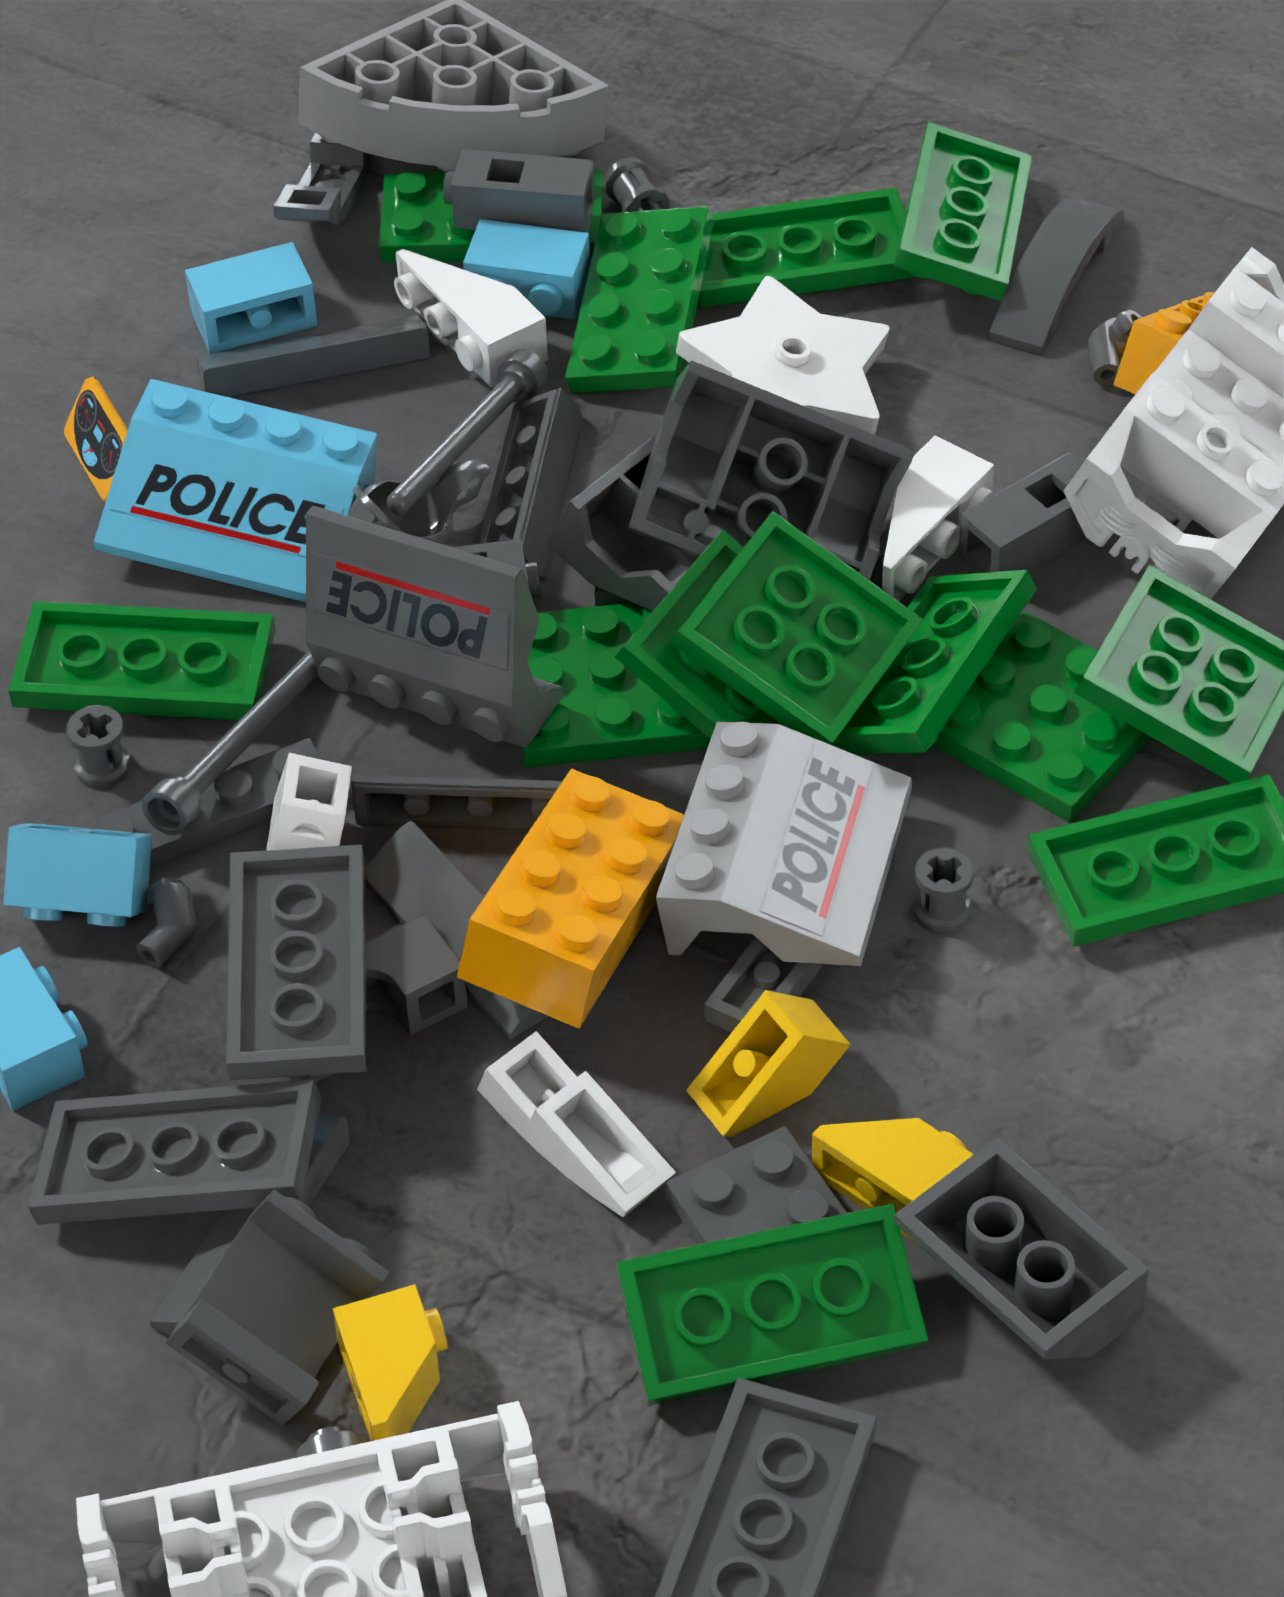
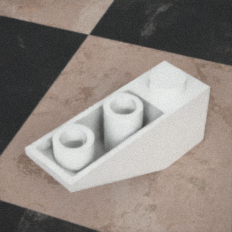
M404 249L396 252L398 277L394 280V286L402 304L408 309L413 308L426 321L433 336L438 340L444 339L457 353L465 369L468 371L474 370L491 388L497 385L499 366L516 350H530L541 357L544 362L548 360L546 319L514 286Z
M934 436L914 455L908 470L897 487L883 562V591L899 602L907 593L913 594L923 583L926 573L941 558L947 559L954 553L959 544L961 513L995 495V492H993L994 464L937 436Z
M289 753L274 797L267 850L339 846L346 814L352 766Z

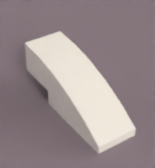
M537 1031L485 1070L477 1090L494 1109L561 1173L620 1216L624 1217L676 1174L674 1169L587 1071H584L577 1077Z

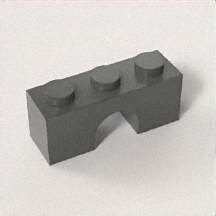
M425 914L403 925L393 926L385 930L380 936L365 943L366 1011H383L393 1015L401 1022L411 1036L468 1008L466 983L464 980L457 978L460 961ZM332 1074L282 1078L284 1081L314 1079L316 1083Z

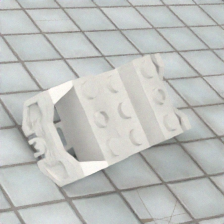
M1253 247L1235 266L1176 346L1124 408L1064 489L1065 496L1086 538L1097 546L1103 547L1113 533H1115L1120 538L1109 551V554L1116 557L1126 547V558L1133 559L1136 556L1139 557L1131 568L1136 574L1151 559L1155 563L1154 568L1209 599H1212L1237 568L1284 504V283L1276 265ZM1120 466L1146 484L1137 498L1134 496ZM1148 498L1155 499L1178 517L1179 522L1177 525H1172L1159 513L1153 511L1144 504ZM1193 519L1217 538L1185 534L1183 531Z
M519 1401L498 1405V1414L101 1501L99 1493L76 1498L77 1525L84 1552L82 1556L88 1576L87 1587L89 1597H125L118 1562L162 1548L171 1597H487L472 1534L471 1520L466 1509L460 1482L507 1476L516 1528L520 1529L521 1535H526L539 1597H567L550 1510L546 1504L544 1487L538 1475V1463L536 1455H533L528 1423Z

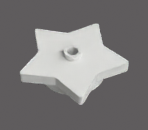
M766 276L740 317L680 332L676 353L689 363L695 361L851 426L875 434L880 416L865 374L885 348L890 327L881 323L820 314L776 279Z

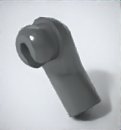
M1123 310L1118 314L1117 318H1111L1103 322L1091 333L1088 339V349L1093 378L1098 384L1104 386L1114 384L1120 365V357L1123 356L1133 322L1142 318L1137 312Z
M164 877L160 881L153 882L145 895L146 904L153 903L154 908L152 912L156 914L158 924L137 945L136 950L145 963L157 969L161 968L195 932L197 927L191 891L181 880L173 877Z

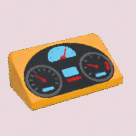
M94 377L85 379L66 422L64 435L101 499L106 502L128 429L98 379L95 380Z

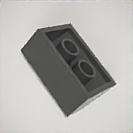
M997 1137L894 1215V1224L1044 1360L1093 1357L1143 1316L1149 1269Z

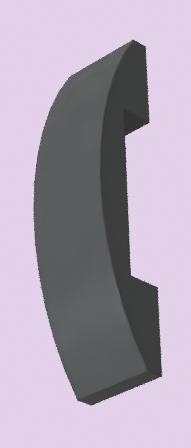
M315 133L310 141L311 162L298 185H285L274 204V217L283 221L334 225L342 223L350 214L358 198L371 154L340 143H328L319 134Z
M1070 196L1061 201L1044 220L1024 252L995 315L989 332V341L1042 356L1063 321L1064 303L1095 251L1104 252L1124 218V210L1076 196Z

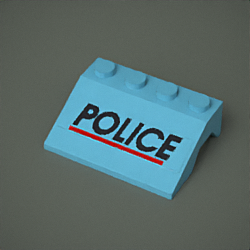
M150 379L130 421L94 538V550L306 602V514L312 506H316L348 516L349 510L357 498L352 490L357 485L364 490L375 483L377 433Z

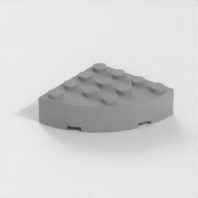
M445 0L301 66L298 124L319 134L328 143H340L368 154L407 163L433 165L443 171H455L461 149L573 157L578 155L581 150L604 141L609 85L464 0Z

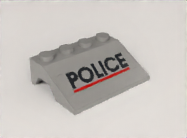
M717 722L656 895L668 955H682L700 931L753 934L783 962L861 966L912 791L911 777L779 724Z

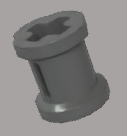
M629 157L621 159L607 170L603 178L604 191L610 199L619 202L622 212L638 211L640 206L643 211L669 209L670 200L666 192L662 188L653 185L650 181L651 173L647 165L639 158ZM628 173H631L634 176V179L632 181L628 177Z
M102 705L87 706L74 713L67 723L68 740L77 749L74 765L75 774L79 781L88 787L109 788L119 784L128 775L130 756L125 747L120 743L124 734L123 720L119 713L111 707ZM85 726H88L89 736L87 737L84 730ZM112 757L113 761L112 768H110L108 758Z
M943 847L925 852L917 860L915 867L916 884L921 890L915 897L914 917L921 927L930 932L954 933L962 929L970 920L971 900L966 891L972 886L974 879L973 864L967 855L957 849Z

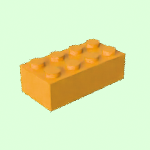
M571 768L469 919L457 978L579 1029L657 903L656 895L684 814L667 808L656 801L645 799L608 784L600 778L586 775Z

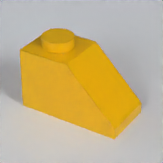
M765 990L686 1091L722 1136L733 1137L811 1095L851 1044L813 1000Z
M920 1118L820 1125L812 1133L813 1166L827 1185L863 1209L893 1203L897 1213L974 1155L967 1150L966 1146L956 1136L946 1131L939 1132ZM900 1229V1232H901V1235H902V1236H904L905 1238H907L908 1240H910L911 1242H913L914 1244H916L917 1246H919V1245H918L917 1243H915L906 1233H904V1232Z
M415 1284L333 1308L339 1350L370 1441L407 1434L440 1382L437 1352L448 1349L445 1331L437 1308L424 1311Z

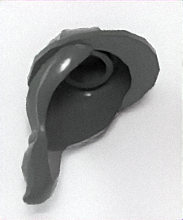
M478 460L463 461L451 466L406 513L401 515L393 514L387 507L388 496L401 482L381 480L371 484L364 490L357 485L352 490L357 498L352 504L348 516L445 545L452 537L453 513L459 506L470 502L478 496L484 479L490 473V468L486 463Z

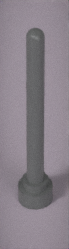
M519 349L514 351L499 366L495 388L388 496L387 507L390 512L396 515L406 513L513 401L530 399L546 385L549 373L541 357L530 350Z
M310 650L183 777L161 780L144 797L142 809L145 817L154 828L167 835H179L197 818L200 812L201 794L318 677L317 667Z

